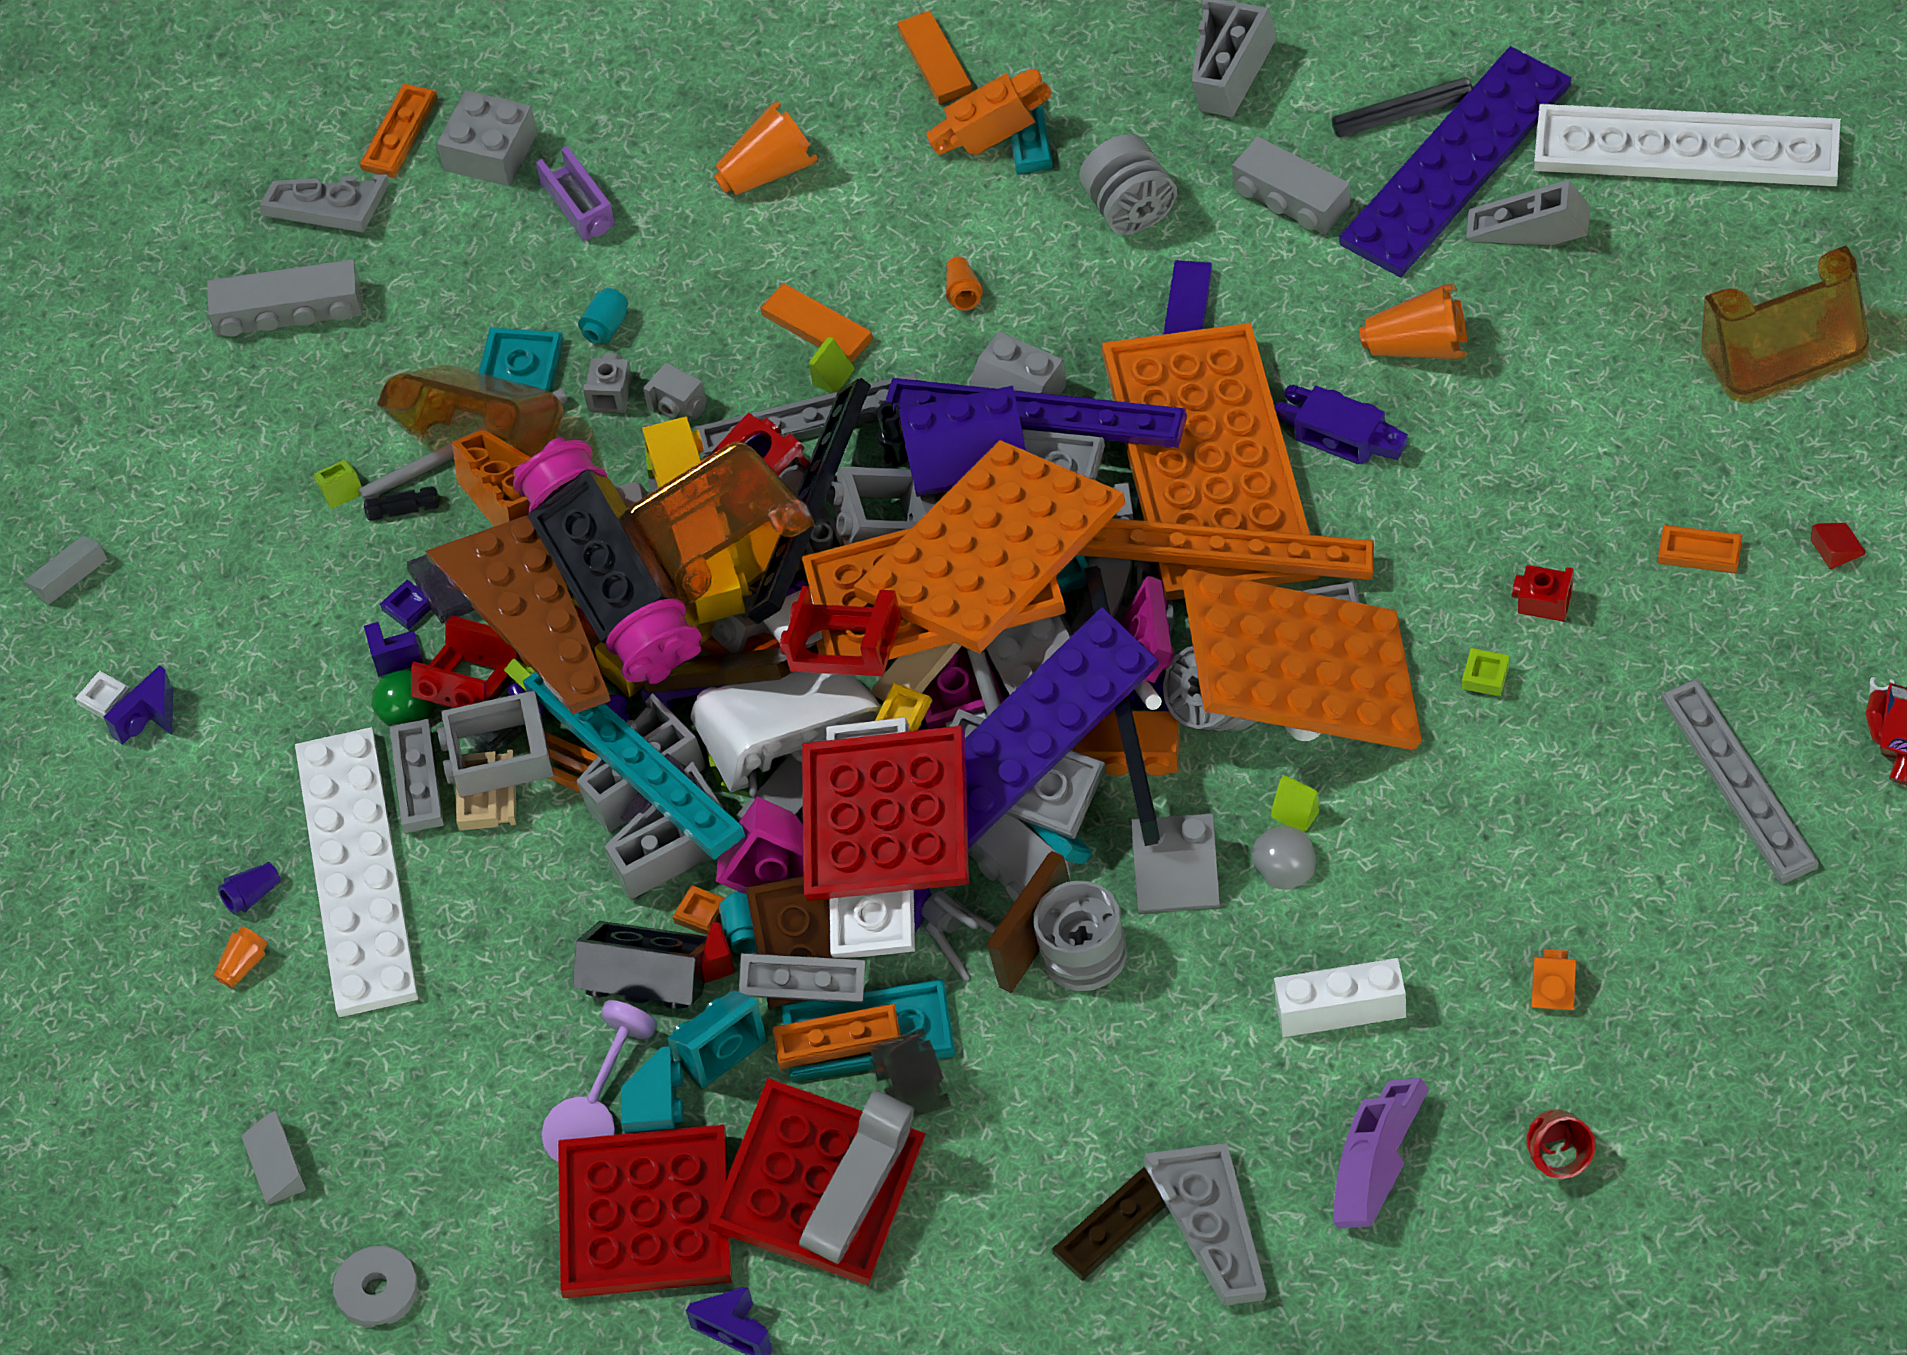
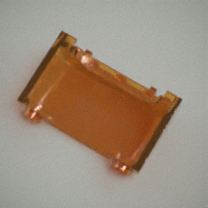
M1847 245L1831 250L1819 259L1817 271L1822 280L1821 282L1754 306L1750 298L1738 289H1724L1705 296L1701 352L1725 393L1731 399L1743 403L1752 402L1854 365L1865 359L1869 348L1867 322L1857 263Z
M442 364L392 376L385 383L377 403L408 434L425 439L428 435L427 430L433 425L442 423L449 426L455 409L483 415L485 427L492 435L509 440L518 450L530 457H534L543 451L544 447L554 440L563 415L562 403L548 390Z
M733 442L726 445L628 508L629 513L685 607L708 591L712 575L706 560L767 521H770L773 529L784 537L799 535L815 524L802 500L753 448L742 442Z

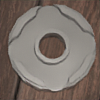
M369 1246L354 1252L341 1263L334 1276L333 1295L340 1312L351 1323L364 1328H377L376 1325L384 1323L390 1325L399 1321L411 1310L418 1296V1278L411 1261L401 1251L387 1246ZM374 1279H383L387 1282L385 1289L377 1295H370L365 1292L366 1285Z

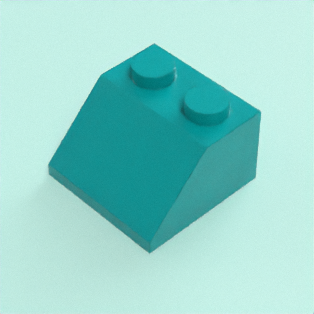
M732 990L724 997L712 1000L702 1013L691 1021H685L678 1025L672 1032V1035L667 1037L673 1058L676 1062L681 1061L684 1071L701 1089H704L767 1042L758 1002L753 996Z

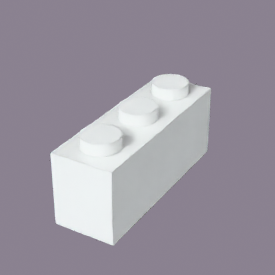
M1398 958L1274 978L1275 1002L1282 1037L1406 1018V993Z

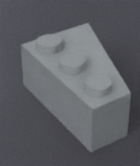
M1203 0V17L1199 23L1200 38L1199 45L1195 51L1192 85L1200 111L1233 117L1277 39L1269 8L1226 0Z
M652 693L645 701L646 709L635 721L629 720L627 724L683 774H685L684 769L691 762L694 763L699 772L705 769L706 764L696 737ZM599 756L577 779V784L587 810L609 833L652 805Z
M691 762L684 769V775L722 808L694 763ZM653 805L644 814L639 812L604 846L611 871L629 900L711 858Z

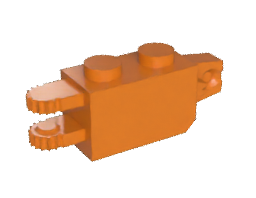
M1030 68V70H1026V72H1022L1013 78L1008 73H1005L943 108L947 118L928 131L926 136L931 147L938 155L961 146L965 148L968 154H980L1035 123L1031 110L1049 100L1052 94L1051 88L1047 83L1042 82V75L1035 68Z

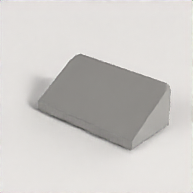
M82 535L23 582L48 606L104 563L107 558L102 546L97 541Z
M275 1110L267 1114L241 1135L266 1205L306 1190L283 1125Z

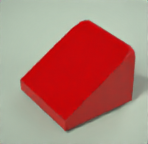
M1818 523L1812 526L1811 542L1829 569L1865 555L1864 548L1847 523Z
M718 922L711 923L701 959V968L706 983L732 975L735 972L727 941Z

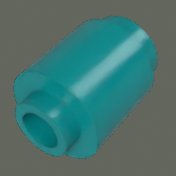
M604 288L602 292L595 294L578 321L579 329L586 340L595 344L611 341L628 312V300L621 292L613 288Z
M739 891L733 892L719 904L723 933L733 953L740 955L751 954L757 951L747 894Z

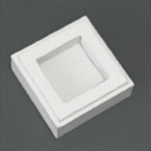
M99 670L75 699L79 706L104 719L103 716L128 695L131 690L129 686Z

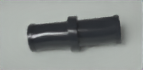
M885 402L876 411L880 425L877 431L878 442L884 448V460L886 463L890 464L892 457V466H900L908 459L899 412L901 408L896 404L893 410V402Z

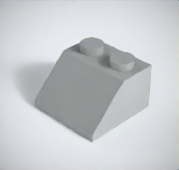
M998 331L978 357L969 386L996 389L1013 386L1015 391L1060 395L1066 387L1063 359Z
M1213 814L1158 817L1156 820L1160 835L1159 844L1149 846L1144 845L1139 819H1131L1138 914L1220 908Z

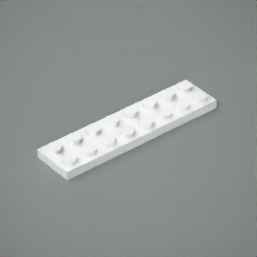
M1540 104L1534 171L1837 186L1840 119Z
M370 727L295 744L337 1015L338 1017L419 1000L373 728Z

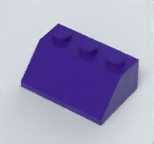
M1013 386L899 409L916 497L949 491L999 440L1026 451Z

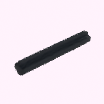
M1463 77L1332 117V128L1337 137H1342L1457 103L1468 92L1473 90L1472 84L1467 77Z

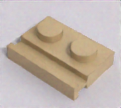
M507 750L506 754H496L493 751L462 755L464 768L515 757L513 750ZM516 785L465 797L459 796L456 787V822L459 831L499 827V823L510 822V825H517Z

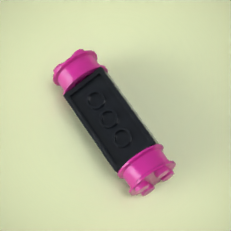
M562 437L550 441L543 451L532 457L529 461L520 464L514 470V489L519 495L525 496L530 503L529 515H527L600 642L606 644L609 652L618 655L623 662L622 674L624 678L630 682L648 680L650 684L659 683L670 675L672 669L700 653L701 647L699 644L702 635L698 628L689 626L684 617L686 608L605 470L595 466L592 462V449L590 445L583 440L566 441Z

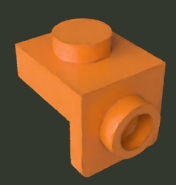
M1543 949V957H1534L1531 1007L1574 1010L1577 959H1568L1569 950Z

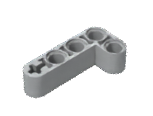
M879 1090L873 1091L860 1117L858 1132L802 1233L799 1246L836 1264L840 1263L908 1138L914 1107Z

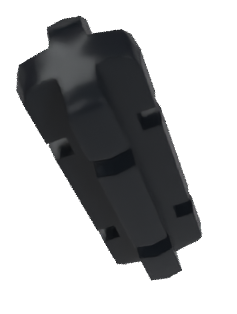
M434 486L420 488L418 493H415L414 489L384 495L385 499L382 500L379 499V496L364 500V511L367 519L370 521L383 519L384 514H388V517L419 512L420 507H424V510L439 507V496Z

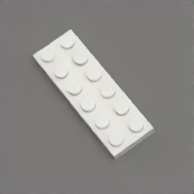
M906 718L828 726L826 727L827 740L908 732L909 723ZM913 890L830 899L831 956L834 959H848L914 952Z

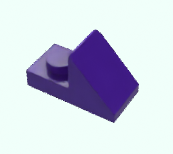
M160 665L103 716L111 736L123 745L130 737L139 735L150 719L172 735L173 688L166 670Z
M747 1287L690 1303L686 1309L692 1329L745 1355H770L773 1350L767 1329L752 1318L745 1319L753 1306L751 1293Z

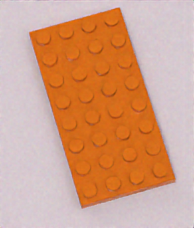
M1251 323L1102 343L1101 353L1114 401L1185 408L1187 413L1179 448L1124 442L1144 521L1310 535ZM1155 562L1159 579L1162 580L1164 598L1167 601L1185 598L1182 577L1189 569L1272 586L1319 579V576Z

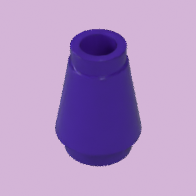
M270 862L224 878V883L218 886V893L222 902L231 913L236 914L239 911L245 913L273 889L275 885L280 883L281 880L276 868Z

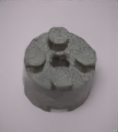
M924 1028L875 1044V1049L870 1050V1063L877 1082L885 1080L887 1088L884 1089L885 1094L914 1107L913 1118L950 1106L948 1093L940 1095V1093H943L940 1083L944 1077L930 1039L925 1041L926 1033Z

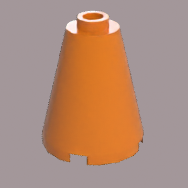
M778 100L773 102L715 165L718 172L713 176L725 194L732 190L735 195H739L809 167L819 161L816 154L811 157L807 155L806 151L809 150L808 147L811 145L789 113L786 111L782 115L779 114L777 110L781 108L782 104Z
M1455 284L1441 285L1365 319V326L1359 329L1363 349H1369L1373 356L1457 360L1466 358L1468 351L1460 350V341L1468 342L1461 300L1453 301L1450 293L1457 291Z

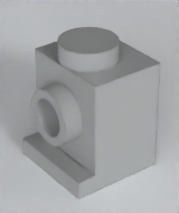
M606 353L602 355L601 359L591 358L587 382L583 387L588 411L626 412L632 380L628 360L615 353ZM599 395H610V396H614V397H605V396H599Z
M666 362L643 388L648 410L654 413L659 408L665 416L671 419L687 416L690 423L692 419H697L701 416L707 403L702 381Z

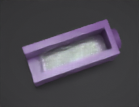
M568 146L561 149L565 167L554 173L551 172L543 159L537 161L536 166L541 187L548 191L578 232L583 242L592 237H599L605 234L609 228L615 225L610 202Z

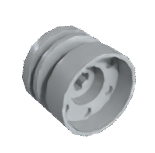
M1119 135L1103 142L1089 154L1079 172L1081 186L1098 207V211L1104 217L1108 226L1115 233L1123 235L1134 234L1158 223L1173 207L1177 197L1175 183L1161 164L1158 163L1157 157L1142 137L1137 135Z
M1193 646L1187 647L1173 658L1171 665L1166 669L1163 692L1165 703L1171 715L1184 726L1202 730L1236 732L1245 730L1256 722L1204 712Z
M1072 881L1052 888L1040 899L1034 912V929L1042 957V964L1049 978L1059 986L1074 991L1095 990L1113 981L1121 973L1127 960V944L1122 928L1119 906L1112 893L1099 884L1088 881Z

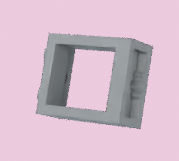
M841 466L827 494L828 502L833 506L837 519V532L842 536L844 545L912 528L936 504L933 494L916 497L910 469ZM860 497L899 498L906 521L866 520Z
M535 690L441 711L444 727L437 728L441 750H448L450 759L443 761L448 784L456 783L460 797L554 777ZM525 724L531 754L464 768L459 742L460 738Z

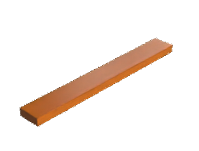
M1111 518L1076 554L1080 556L1372 580L1374 573V540Z

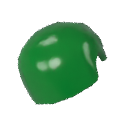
M400 670L383 676L373 690L371 703L375 714L387 726L429 719L436 703L412 697V671Z

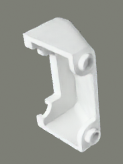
M793 672L780 680L707 688L697 696L690 718L731 793L749 787L747 776L758 767L762 772L768 771L773 758L801 750L802 743L827 741L826 727L875 721L881 706L876 697L853 675Z

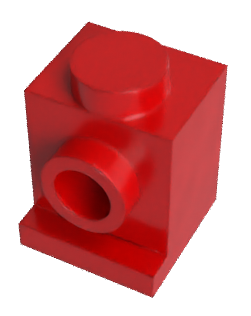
M1526 565L1524 575L1516 574L1513 583L1512 598H1518V613L1565 622L1573 592L1574 569L1566 567L1565 571Z

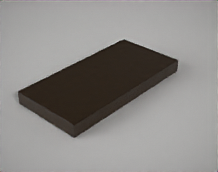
M817 644L806 645L807 650L819 654ZM780 648L693 657L672 669L670 675L663 681L650 684L647 680L644 681L646 692L658 693L780 680L793 672H790L786 655L781 653Z

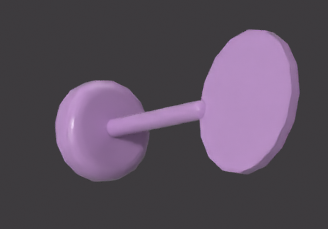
M608 1000L604 1003L601 1011L602 1019L607 1025L618 1032L589 1096H578L562 1101L550 1111L544 1120L541 1133L543 1146L553 1160L558 1162V1140L615 1135L614 1118L606 1106L599 1102L598 1099L626 1037L647 1039L654 1035L658 1026L657 1022L646 1012L615 1000Z

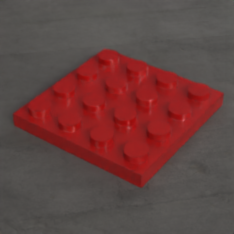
M962 726L802 743L804 896L808 901L969 884L965 731Z
M767 1078L710 1219L709 1230L869 1286L923 1146L926 1133L913 1128L910 1129L908 1138L850 1246L840 1263L836 1264L799 1246V1242L811 1215L858 1132L859 1121L863 1111Z
M724 1124L558 1140L560 1291L563 1298L732 1283L730 1237L709 1230L710 1219L728 1177L727 1134Z

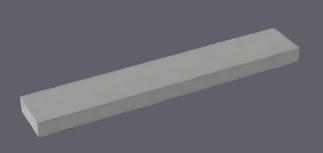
M916 373L895 377L918 380ZM892 378L870 384L871 387L855 426L879 420L876 411L881 404L885 403ZM837 392L750 414L760 421L765 417L771 420L782 431L780 435L783 437L789 433L797 440L820 435ZM745 415L695 427L696 430H699L702 440L703 458L708 457ZM752 436L751 438H749L744 444H746V443H747L750 439H752L754 436Z
M1694 679L1662 693V703L1780 884H1785L1818 869L1817 859L1699 680Z

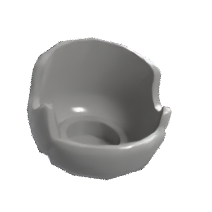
M1281 825L1267 829L1255 840L1252 847V860L1256 871L1261 873L1268 886L1279 889H1292L1305 884L1314 875L1317 861L1311 840L1302 830L1288 825Z

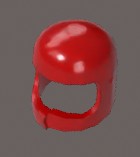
M1561 1109L1547 1110L1537 1115L1529 1125L1526 1134V1145L1531 1155L1530 1159L1534 1166L1545 1175L1558 1179L1574 1177L1583 1172L1592 1162L1595 1153V1138L1591 1129L1573 1113ZM1565 1139L1564 1146L1560 1148L1563 1152L1569 1148L1572 1140L1576 1149V1158L1573 1162L1564 1167H1551L1545 1163L1540 1148L1547 1154L1552 1155L1556 1153L1555 1150L1546 1148L1544 1144Z

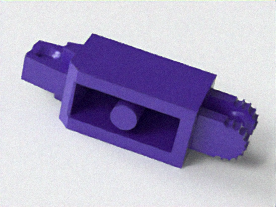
M1293 384L1287 386L1283 394L1285 395L1284 398L1293 405L1278 402L1275 405L1279 421L1295 427L1296 441L1355 464L1368 462L1372 454L1398 460L1408 444V434L1385 422V411L1379 410L1370 403H1361L1348 398L1336 390H1327L1315 385L1311 391Z

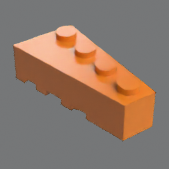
M484 429L452 442L457 483L494 527L529 515L530 503L525 496H521L515 491L513 481L515 478L514 470L532 457Z

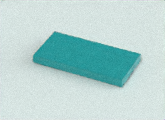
M944 979L865 991L863 1003L809 1000L781 1005L783 1025L895 1004L902 1041L901 1047L789 1068L791 1082L956 1056Z

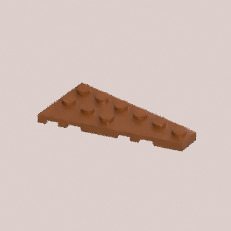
M527 515L426 550L428 560L434 567L439 568L447 576L448 582L456 590L461 591L471 602L476 612L507 645L510 644L518 652L520 659L528 667H532L543 679L547 688L572 714L611 701L563 576Z

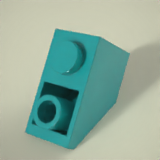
M670 1046L661 1047L621 1086V1124L624 1134L677 1129V1123H684L682 1098H676V1087L683 1086L681 1061L674 1062Z

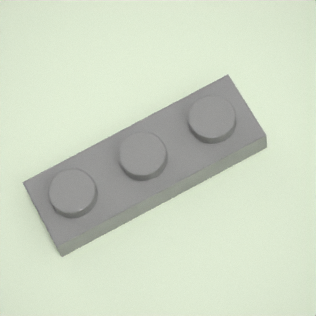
M425 719L389 726L401 824L404 833L444 826L429 720Z
M741 954L739 992L757 998L863 1003L865 960Z

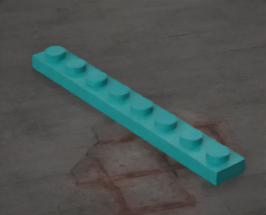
M536 672L523 680L527 692L535 690L537 701L713 860L746 836L742 825L605 703L572 714L547 688L543 679Z

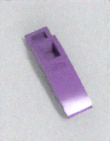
M1421 1078L1388 1081L1379 1098L1362 1100L1347 1135L1339 1165L1334 1199V1224L1338 1229L1371 1227L1377 1218L1384 1201L1405 1164L1396 1151L1403 1142L1407 1130L1415 1115L1419 1112L1420 1106L1429 1091V1088Z

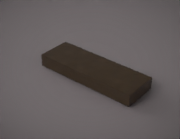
M1143 1167L1052 1248L1053 1255L1081 1281L1086 1279L1167 1206L1147 1169Z

